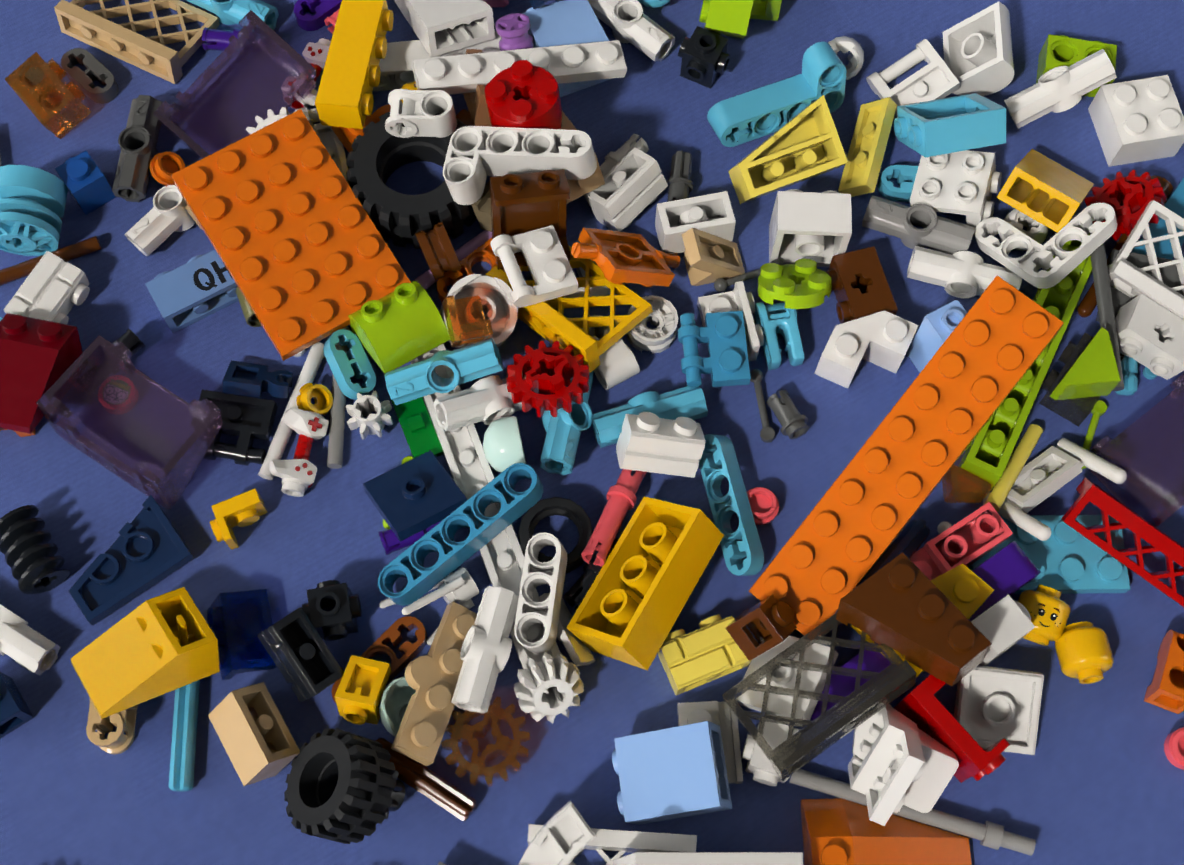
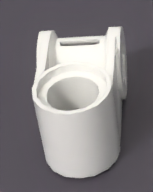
M395 89L389 93L390 117L385 121V130L389 134L401 138L412 136L443 138L451 135L456 130L457 118L451 96L443 90Z
M593 315V316H590V317H598V316H602V315ZM610 326L589 327V334L597 341L610 332ZM619 339L599 356L601 365L594 370L598 381L605 390H609L640 373V368L634 354L622 339Z

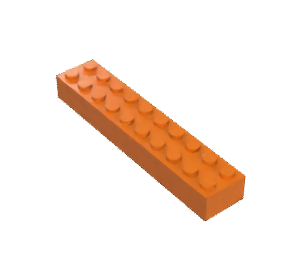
M996 276L754 583L749 592L760 601L773 594L778 602H786L793 610V622L797 627L796 630L811 642L815 641L837 613L840 599L857 587L858 583L887 550L1057 335L1064 322L1002 278Z

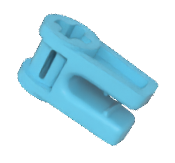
M785 301L774 303L773 305H764L763 302L755 303L754 320L755 325L760 324L763 331V350L768 370L778 369L782 361V349L779 348L776 333L781 334L784 338L785 351H787L791 366L802 365L804 361V352L797 324L796 309L784 308Z

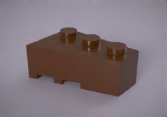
M903 552L840 599L836 620L846 626L849 623L871 636L870 639L879 645L886 644L905 655V660L950 686L955 685L981 664L992 644Z

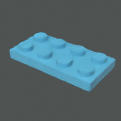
M1030 515L1051 529V537L1046 541L1037 539L1001 516L1013 532V535L968 567L973 571L1005 546L1016 541L1041 573L1014 594H1021L1024 590L1036 591L1038 584L1062 592V594L1126 593L1130 590L1128 568L1063 522L1061 519L1064 515ZM1078 515L1075 519L1085 527L1103 525L1102 515ZM1108 515L1109 524L1119 523L1117 520ZM1122 529L1110 531L1112 546L1117 550L1125 549ZM1104 532L1095 533L1105 540Z

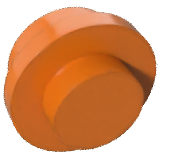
M170 151L156 154L149 165L153 178L165 186L175 185L171 174L185 168L183 159L178 154Z

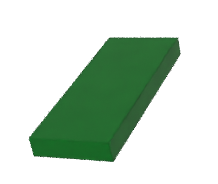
M422 397L399 405H395L394 401L391 400L413 458L430 450L435 457L443 455L444 452Z

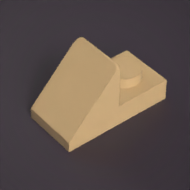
M691 228L682 234L685 246L684 261L692 286L714 283L718 278L726 280L745 274L737 243L695 228Z

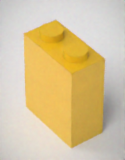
M1031 149L1015 166L996 198L1058 233L1073 218L1094 183L1038 151Z

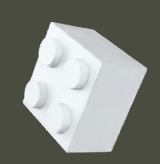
M1168 75L1102 85L1088 108L1108 167L1173 157L1184 143V116Z
M798 189L777 191L769 224V263L776 259H781L784 264H795V261L799 259H811L816 261L819 267H829L834 255L846 252L852 235L851 194H842L832 190L822 193L803 192Z

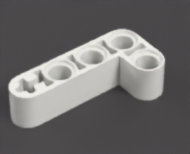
M463 126L457 129L450 138L443 166V177L453 200L460 205H471L481 198L487 176H504L507 174L564 169L568 180H582L590 177L595 172L597 160L591 138L584 131Z

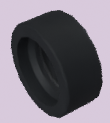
M560 497L542 499L522 517L519 529L522 553L525 556L527 543L532 538L534 529L540 520L553 515L565 516L574 522L579 533L576 547L567 554L566 573H570L584 562L581 553L593 533L590 518L580 505L570 499ZM539 551V562H548L553 559V557L546 556Z

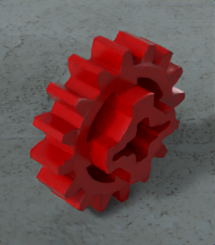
M1132 170L1126 177H1123L1121 172H1117L1116 179L1112 181L1108 178L1102 179L1104 186L1101 188L1092 187L1093 196L1086 197L1084 200L1086 206L1094 203H1107L1114 208L1118 225L1112 238L1113 240H1118L1121 234L1126 233L1127 237L1130 235L1150 201L1155 200L1164 206L1167 198L1158 178L1151 179L1149 172H1145L1138 177L1136 170ZM1153 214L1149 223L1157 224L1159 222L1158 216Z
M539 341L538 349L534 350L529 345L525 346V356L515 353L513 356L514 365L507 366L508 392H511L514 404L522 402L523 412L526 413L535 408L537 417L541 418L544 411H550L554 418L557 417L558 409L563 408L568 413L572 412V401L578 404L583 403V393L589 391V366L584 365V356L582 354L574 356L573 346L569 345L562 350L560 349L559 341H555L552 347H546L544 341Z

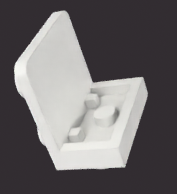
M965 150L931 157L921 155L910 196V206L926 204L932 207L935 212L966 215L967 225L976 228L982 220L993 217L994 202L991 201L992 193H999L1002 173L996 172L995 153Z

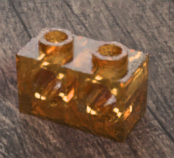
M35 52L6 77L5 80L41 124L61 139L86 118L91 111L83 103L86 95L73 81L67 84L63 79L67 75L64 69L53 58L47 62Z

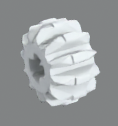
M544 652L542 661L539 662L529 657L528 664L530 668L518 669L517 676L519 682L514 684V692L516 697L519 698L518 703L521 710L525 713H530L536 722L546 716L547 720L553 724L556 715L560 713L569 718L570 711L568 707L580 706L578 694L584 692V684L579 676L580 672L573 662L569 663L567 658L561 653L552 660L551 655Z

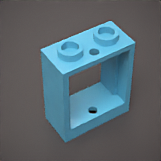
M977 93L897 106L898 118L894 120V132L898 141L924 157L1006 143V108Z

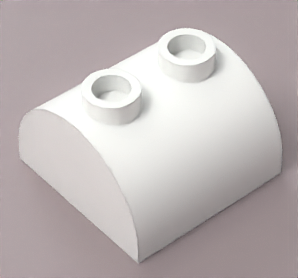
M1000 1L942 32L944 62L960 82L959 89L952 92L953 94L960 96L977 93L981 96H987L1004 89L1011 83L1014 77L1010 13L1008 8Z

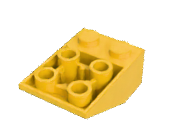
M185 587L146 600L70 658L101 719L220 672L218 639Z

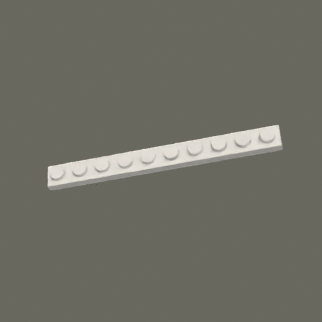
M444 343L411 360V364L432 358L435 353L446 350ZM446 365L435 367V372L442 378H450L454 375L452 369ZM457 385L454 390L448 393L436 392L423 398L453 480L468 500L491 482L494 476L489 462L485 458L483 446L474 424L446 432L442 427H439L435 418V408L433 405L435 399L461 391L460 385ZM501 503L488 505L484 516H495L500 511ZM511 524L479 551L492 586L509 589L519 596L524 555ZM535 588L532 594L533 601L541 602ZM515 613L510 635L522 668L529 669V657L539 662L542 661L544 653L536 654L530 652L517 641L514 635ZM540 623L534 624L528 629V642L533 643L541 640L545 633L544 625ZM556 641L553 647L547 651L551 655L552 660L560 654Z

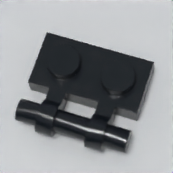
M202 389L192 424L195 429L204 430L205 435L203 440L190 438L187 448L188 452L201 454L203 459L216 460L219 457L232 459L235 461V464L246 466L250 462L262 464L266 456V450L253 448L252 445L254 438L269 441L278 408L276 402ZM221 433L239 436L237 445L219 442Z

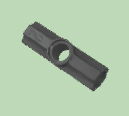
M139 95L136 99H132L127 126L118 137L121 153L112 191L115 196L129 202H139L141 199L146 198L151 175L149 165L153 157L159 153L156 147L165 107L162 101L156 100L152 96Z

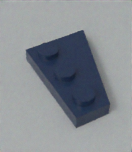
M152 495L142 504L144 508L131 523L127 522L118 532L120 536L105 554L100 553L69 590L81 612L93 626L194 559V556Z

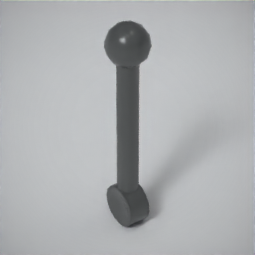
M776 259L771 262L779 265H785L781 259ZM761 268L726 280L718 278L714 282V288L718 292H723L728 286L734 285L735 282L759 277Z
M753 369L750 371V381L754 383L762 423L760 438L763 442L770 443L775 438V431L769 425L761 385L763 373L759 369Z

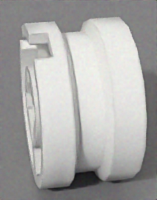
M645 296L642 298L652 305L653 312L627 333V337L632 346L641 352L645 350L652 352V354L661 353L670 348V344L676 338L679 319L677 310L670 301L663 297ZM632 305L628 311V315L634 312L637 308H635ZM650 321L652 325L658 327L655 329H650L646 325L647 322Z

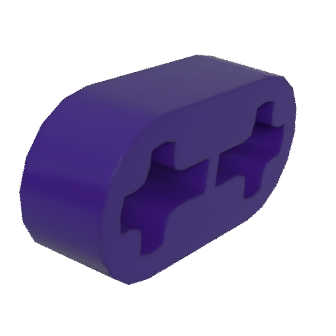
M298 0L294 5L297 24L306 31H316L325 26L324 20L340 8L342 0ZM309 11L311 14H314V13H316V14L313 15V16H311L310 14H305V13Z

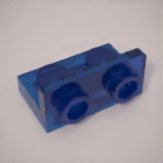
M267 589L220 593L207 610V624L214 631L218 639L219 667L222 680H229L236 673L275 669L277 667L257 637L259 633L273 625Z

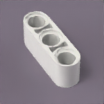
M547 532L532 536L527 543L514 625V635L517 641L527 650L536 654L549 651L555 644L567 566V552L558 538ZM550 545L556 547V553L552 560L543 563L538 561L539 551L543 547ZM542 584L549 585V597L542 602H534L532 598L534 589ZM534 624H543L545 633L541 640L533 643L528 642V629Z

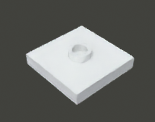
M788 636L783 642L751 660L734 700L741 706L807 727L838 653L832 647Z
M978 665L957 683L954 718L985 750L1005 738L1010 745L1003 752L1035 755L1044 675L1041 672Z

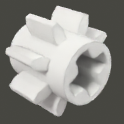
M373 391L371 395L364 396L357 393V400L354 404L346 405L348 414L353 416L347 421L349 429L355 430L359 427L360 435L364 440L368 435L375 434L381 438L385 425H393L391 416L386 414L392 409L390 401L384 400L380 403L377 391Z

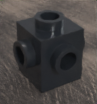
M697 26L691 38L685 37L678 53V56L682 58L680 76L711 89L719 73L723 74L730 60V55L726 53L728 38L721 36L715 31Z
M328 580L318 583L317 588L307 590L308 603L302 604V609L322 639L327 641L339 640L347 637L348 634L358 632L357 618L362 617L360 598L358 593L352 594L347 583H340L338 580ZM335 606L331 611L323 610V608Z

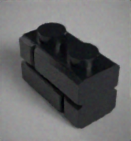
M299 607L257 635L287 683H292L291 689L300 702L314 697L343 677V670L302 607Z

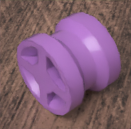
M512 13L496 21V32L501 36L499 41L500 51L533 48V37L528 33L531 24L527 15Z

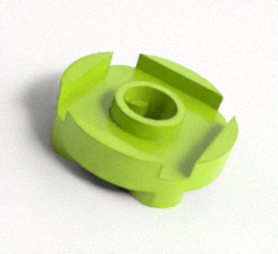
M799 259L795 261V264L785 265L766 263L761 266L757 292L758 296L768 304L773 305L774 299L785 301L784 308L807 309L823 304L826 295L830 297L832 280L825 271L818 269L817 262L811 259Z

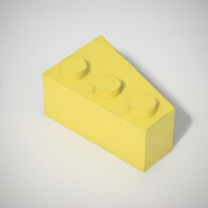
M822 95L728 171L740 204L829 172L848 163L825 96Z

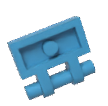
M743 311L706 313V327L696 326L693 313L680 315L681 327L678 329V340L683 344L684 358L681 359L682 373L686 374L687 386H700L702 384L701 374L710 373L712 387L749 385L751 376ZM708 343L709 357L702 358L699 356L698 344Z

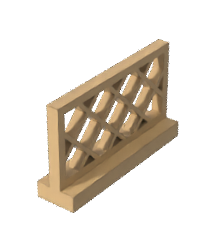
M61 0L54 7L62 33L173 84H176L183 76L181 67L205 42L202 41L204 28L216 29L220 25L218 17L181 0H149L148 2L130 5L128 0H124V6L106 9L104 2L112 0H72L71 2ZM100 3L101 5L100 10L88 11L83 9L88 4ZM171 8L178 13L157 17L156 10ZM152 11L154 18L133 22V14ZM128 15L130 22L116 24L108 19ZM195 21L204 23L201 28L186 30L184 24ZM177 24L181 25L182 31L162 34L160 28ZM157 28L158 35L145 37L136 33V31ZM182 41L186 43L179 52L165 46V44Z

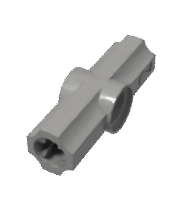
M874 195L870 198L862 222L863 227L900 238L901 242L910 249H914L915 246L929 247L951 255L958 251H968L975 232V227L937 216L933 208L926 204H915L909 207ZM913 225H920V226H922L924 229H918V228L914 227Z

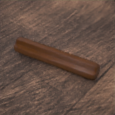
M379 737L376 740L383 745L384 749L389 751L391 755L389 762H393L395 770L399 771L398 778L461 821H466L470 817L477 803L474 798L423 764L392 750V743L386 739Z

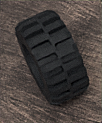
M390 112L379 116L380 121L376 124L373 121L363 128L364 136L358 135L352 143L353 151L347 157L348 171L346 175L348 184L353 190L355 197L362 204V207L369 215L384 241L392 238L396 246L406 247L407 243L414 244L415 249L421 247L415 233L422 230L429 232L434 229V225L441 222L445 227L448 237L452 236L454 239L464 233L463 225L471 226L477 219L472 205H460L453 200L445 181L434 190L419 195L398 193L385 185L395 170L411 162L427 161L443 167L452 134L443 138L415 136L401 138L393 136L385 130V121L390 117ZM457 119L456 130L463 126H466L462 121Z

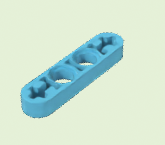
M704 435L705 448L701 459H699V468L715 526L724 534L720 544L726 566L732 574L737 576L756 575L763 567L764 552L734 446L727 436ZM724 477L729 481V491L725 496L722 495L720 489L721 481ZM734 512L739 517V527L735 532L732 531L730 526V519Z

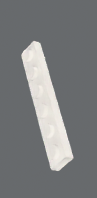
M620 40L413 59L412 66L417 90H443L449 95L476 92L477 85L486 86L498 73L510 68L518 60H527L533 66L547 70L554 76L558 84L623 78L627 72Z

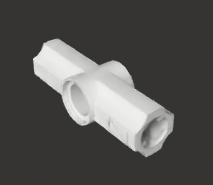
M588 0L595 15L612 28V33L616 40H620L621 43L633 44L655 62H661L669 54L675 43V37L645 15L643 7L638 0Z
M1101 49L1069 67L1066 65L1058 66L1040 76L1038 83L1009 97L1004 102L1016 127L1019 129L1050 112L1059 113L1074 107L1080 102L1082 95L1117 78L1116 72L1106 52Z
M168 185L159 189L152 200L154 207L124 234L146 257L158 248L174 231H186L196 223L185 209L187 203L176 185Z
M915 246L907 269V278L945 287V291L949 295L963 299L972 298L976 295L981 296L996 276H999L1017 290L1020 289L1022 278L1009 269L983 263V258L980 255L970 251H958L951 255Z
M498 375L482 378L475 382L470 389L437 397L433 404L438 425L446 432L481 421L486 425H490L494 420L510 417L515 411L522 410V402L516 404L512 402L511 392H508L506 378L501 380Z
M488 586L484 590L475 623L467 632L460 652V659L463 660V664L451 701L460 709L482 714L488 712L498 673L504 669L511 653L512 639L509 638L519 598L514 591Z
M0 604V654L2 656L8 655L21 666L40 676L55 663L61 647L27 626V621Z

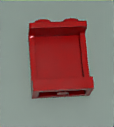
M930 674L900 701L894 709L916 723L917 728L956 754L959 767L954 776L960 783L970 777L978 781L983 776L992 773L1006 760L1001 753L1010 744L1003 738L984 750L934 696L946 683Z

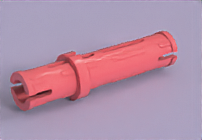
M622 469L616 485L609 488L606 495L607 504L585 549L581 553V557L586 563H590L594 552L597 551L598 553L593 564L600 567L605 564L611 546L628 510H632L636 504L637 497L635 494L647 472L636 471L632 476V470Z

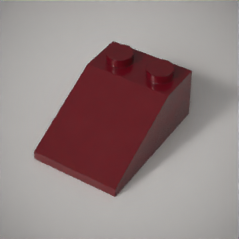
M7 313L0 321V428L31 434L85 362L76 326Z

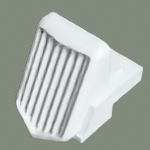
M884 703L883 707L876 708L855 721L852 745L853 757L848 764L849 781L852 790L866 795L869 820L885 826L892 813H898L903 805L921 813L930 812L959 767L956 754L917 728L916 723L895 710L888 703Z

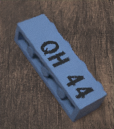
M212 250L204 255L194 256L186 264L172 271L162 272L153 280L145 283L173 334L238 302L236 295L238 286L216 250Z

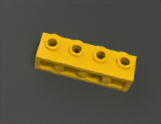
M386 0L341 1L315 100L321 125L363 129L366 116L372 114L374 105L373 87H378L380 83L379 62L380 59H385L387 53L386 33L387 31H392L394 23L393 11L388 10Z

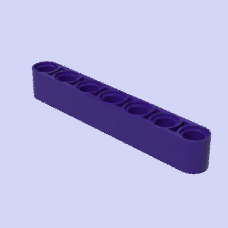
M1016 541L1005 546L973 570L977 576L994 589V592L970 617L969 621L971 622L1008 594L1011 596L1041 573ZM870 645L829 675L810 719L823 734L904 675V673Z

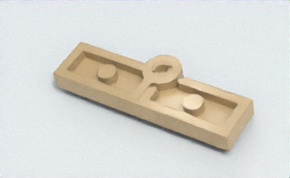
M454 601L446 606L428 655L419 656L414 659L405 669V679L408 685L416 690V692L410 698L391 747L392 750L425 766L433 764L455 704L451 703L463 664V660L460 659V652L465 636L471 626L474 625L477 617L475 612Z

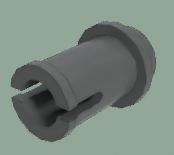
M781 390L779 391L780 399L774 393L768 398L766 403L782 425L780 430L782 434L788 435L789 439H796L808 431V418L806 415L800 414L788 391Z

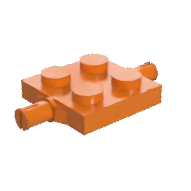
M583 227L578 238L579 242L573 243L571 248V254L574 258H585L595 261L604 273V277L608 281L619 285L634 283L644 287H652L653 285L669 287L675 276L670 268L676 269L680 265V256L677 253H665L655 249L642 234Z

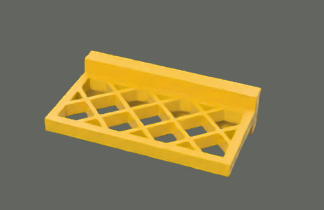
M569 246V263L571 268L581 267L585 271V277H576L579 284L578 288L585 287L584 297L564 298L562 296L530 306L518 307L517 318L551 344L559 341L560 349L564 350L569 345L573 346L574 356L582 354L584 356V365L589 366V373H591L601 365L599 358L601 354L653 312L652 305L624 284L619 285L608 281L604 277L602 270L589 259L574 258L571 254L572 247ZM495 266L485 274L503 280L512 289L505 270H498L497 266ZM528 266L520 267V270L529 271ZM525 280L527 285L531 287L536 286L534 280ZM606 286L611 289L609 296L590 297V287ZM631 304L637 308L630 315L615 316V305ZM610 306V316L589 317V308ZM584 307V317L567 318L563 315L564 308ZM610 326V332L599 341L589 334V327Z

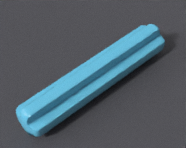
M200 680L175 690L169 788L172 791L185 792L193 788Z

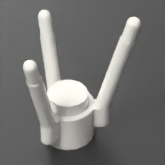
M462 567L454 573L451 572L431 589L438 588L437 590L404 607L402 614L408 615L441 597L444 598L447 604L454 601L470 609L474 606L471 598L479 594V590L469 572ZM388 598L381 601L379 607L383 609L395 603ZM438 627L426 640L428 645H432Z

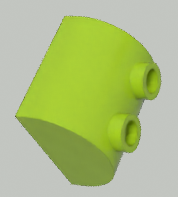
M417 281L402 283L392 293L378 300L368 301L363 304L361 309L348 315L352 332L357 335L363 347L384 374L397 369L450 340L446 325L436 305Z

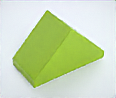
M1100 328L1051 393V398L1054 400L1107 396L1121 381L1109 332L1106 329Z

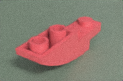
M988 502L928 541L912 555L910 560L931 581L962 563L969 567L1012 536L1013 532L991 503Z

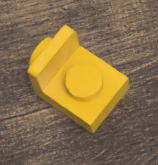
M256 488L212 505L211 508L216 519L211 520L210 525L217 541L221 542L224 540L229 548L233 550L238 548L239 545L232 527L252 525L260 519L259 516L268 512L263 499Z
M351 655L335 694V701L340 716L353 724L362 725L365 722L378 724L380 719L378 705L391 674L390 663Z

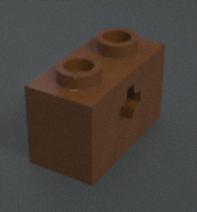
M875 246L832 257L826 273L832 280L831 292L835 293L838 301L836 311L841 324L884 310L896 315L898 308Z

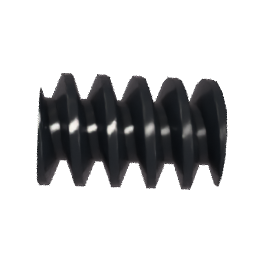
M35 505L19 507L0 518V551L5 555V561L11 567L13 577L18 580L19 589L25 594H39L50 591L64 582L70 574V570H59L64 565L65 560L61 556H54L58 551V547L55 543H48L52 535L48 530H42L45 526L44 520L42 518H35L39 511Z

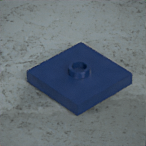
M431 450L363 483L365 493L400 542L442 521L467 501L466 496Z

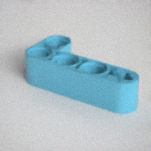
M817 42L810 46L803 55L802 74L720 101L710 108L707 120L720 142L725 147H734L777 132L822 95L825 96L830 113H832L844 101L846 67L827 42Z

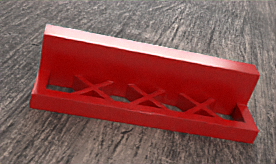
M1085 477L1076 488L1081 495L1061 520L1184 607V596L1177 592L1175 580L1176 576L1184 575V547ZM1090 501L1101 509L1103 525L1085 527L1075 519ZM1108 515L1117 520L1119 523L1109 524ZM1128 528L1133 532L1135 548L1117 550L1112 546L1110 531ZM1104 532L1105 540L1095 533ZM1141 538L1148 542L1150 546H1142ZM1162 552L1166 557L1167 570L1151 573L1144 568L1143 554ZM1136 555L1137 563L1127 556ZM1173 561L1183 568L1174 569ZM1168 578L1169 586L1160 579Z

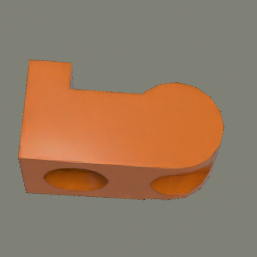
M1171 629L1166 633L1160 645L1152 684L1147 687L1144 701L1180 714L1184 711V634Z

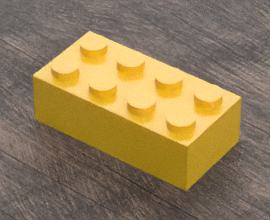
M644 496L566 628L591 651L648 671L724 534L701 509Z

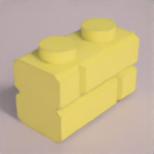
M720 614L713 615L699 623L700 629L686 634L684 629H680L668 634L658 652V656L676 696L749 666L751 660L747 659L726 630V627L734 620L733 616L722 619Z

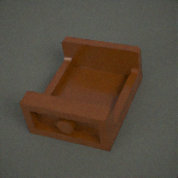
M564 169L490 177L492 240L502 234L514 236L553 225L568 261H570V248L566 238L567 199H570V188ZM522 251L514 253L519 267L527 266ZM495 256L498 270L504 269L500 258Z

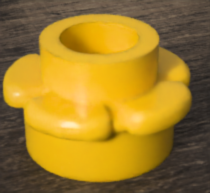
M307 383L300 388V395L296 399L299 409L312 411L320 415L327 414L332 407L333 397L326 386ZM311 398L314 399L315 404L311 403Z

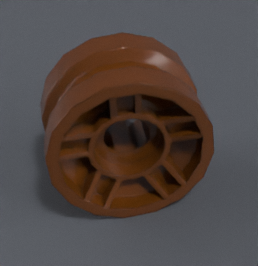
M442 222L434 225V229L429 232L422 230L415 233L435 280L444 277V273L447 271L457 272L462 269Z

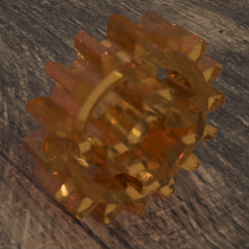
M497 696L493 704L489 706L488 712L484 714L469 711L461 714L458 711H452L451 715L455 720V724H448L445 733L450 735L451 739L442 741L441 746L445 750L453 751L445 760L448 765L459 763L455 772L459 778L468 772L470 773L471 785H476L480 777H485L488 787H492L494 776L499 775L504 782L509 781L507 770L510 767L518 772L522 769L517 757H528L529 750L521 746V743L530 740V732L519 730L526 724V719L524 716L513 718L516 711V706L513 703L507 706L506 709H503L501 697ZM484 715L482 721L472 726L467 725L473 718ZM501 719L510 726L513 732V739L502 735L500 731ZM491 727V734L496 743L495 745L488 744L481 754V746L477 738H484ZM459 742L471 747L473 751L471 763L462 756ZM500 755L506 757L501 763L488 767L489 761Z

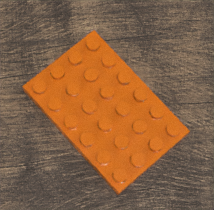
M301 109L171 174L173 182L283 361L332 335L333 332L350 325L348 315L361 309L366 302L378 300L392 293L402 283H411Z

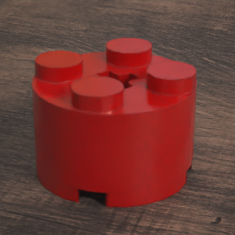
M518 60L510 68L498 73L485 86L484 91L491 127L561 129L562 108L559 87L554 76L547 70L533 66L527 60Z

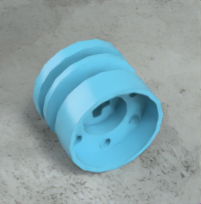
M25 165L0 166V250L23 256H41L46 251L52 252L58 249L62 227L60 218L64 215L68 188L61 179L54 174Z

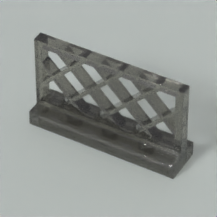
M837 613L722 694L724 701L770 761L773 769L782 781L905 693L916 683L917 673L906 660L903 662L897 653L884 643L879 645L876 642H866L867 633L862 631L861 641L837 638L838 625L841 624L840 621L836 620ZM832 630V637L824 636ZM813 643L830 645L828 665L804 662L806 648ZM835 646L860 649L857 669L833 666ZM864 651L882 652L891 665L880 673L862 670ZM800 653L799 661L791 660ZM781 666L796 668L795 689L771 686L773 672ZM803 670L827 673L824 693L800 690ZM832 674L856 677L855 690L846 697L829 694ZM764 678H766V684H765V685H763V684H757V683H759L761 680H763ZM861 678L870 679L860 686ZM747 690L764 692L761 713L744 711L735 699ZM770 693L793 696L790 718L767 714ZM806 698L823 701L821 715L813 721L796 719L798 699ZM828 702L837 703L827 710ZM750 719L760 720L759 730ZM766 721L789 725L787 740L775 749H772L763 737ZM795 726L804 727L794 734Z

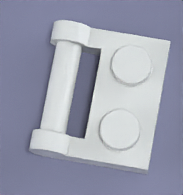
M927 39L917 43L915 50L879 74L874 72L866 78L870 88L880 99L890 97L897 106L943 99L959 89L960 82ZM924 60L928 63L890 89L887 86L888 83ZM896 108V112H895L894 118H898L897 108Z
M553 225L514 236L502 234L496 236L491 241L490 245L493 253L500 258L513 289L511 296L516 307H526L578 292V281ZM522 251L536 286L531 287L526 284L514 253Z

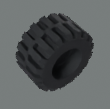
M332 728L324 729L322 734L317 732L311 736L310 743L305 742L300 748L298 757H294L291 763V772L287 774L286 783L288 787L284 792L285 801L288 802L286 812L288 817H292L291 823L293 826L301 829L302 833L343 844L358 843L363 841L364 835H372L376 831V824H382L386 817L385 811L387 807H391L393 801L391 793L395 789L396 780L392 779V775L395 772V766L393 762H389L391 758L389 751L384 749L383 745L377 741L337 728L336 730Z

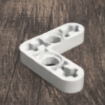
M1094 203L1083 209L1044 245L998 217H990L979 222L974 234L978 247L982 252L1034 287L1047 289L1058 284L1110 238L1117 230L1118 224L1114 208L1107 203ZM998 233H999L1000 240L1002 241L1001 245H1000L999 239H997L996 237H994V236L997 235ZM1078 240L1082 242L1076 250L1065 251L1062 249V246L1068 241ZM1024 247L1028 249L1021 257L1012 258L1008 256L1014 248Z

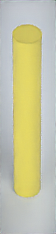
M1029 425L1007 463L1002 477L996 483L985 504L990 502L997 512L1000 510L1043 433V429L1039 425Z

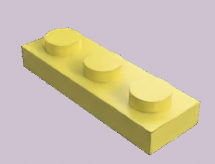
M890 97L861 105L847 155L848 163L844 166L838 189L840 193L851 194V197L875 192L897 104Z

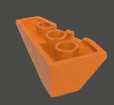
M842 798L800 800L805 865H972L969 838L894 814L891 815L886 825L882 826L869 820L867 806Z

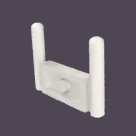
M1062 438L1056 447L1051 446L1023 467L998 514L1037 539L1046 541L1051 537V529L1027 514L1029 511L1082 472L1083 466L1116 484L1125 482L1127 473L1120 467L1072 441ZM991 492L985 495L983 504H985Z

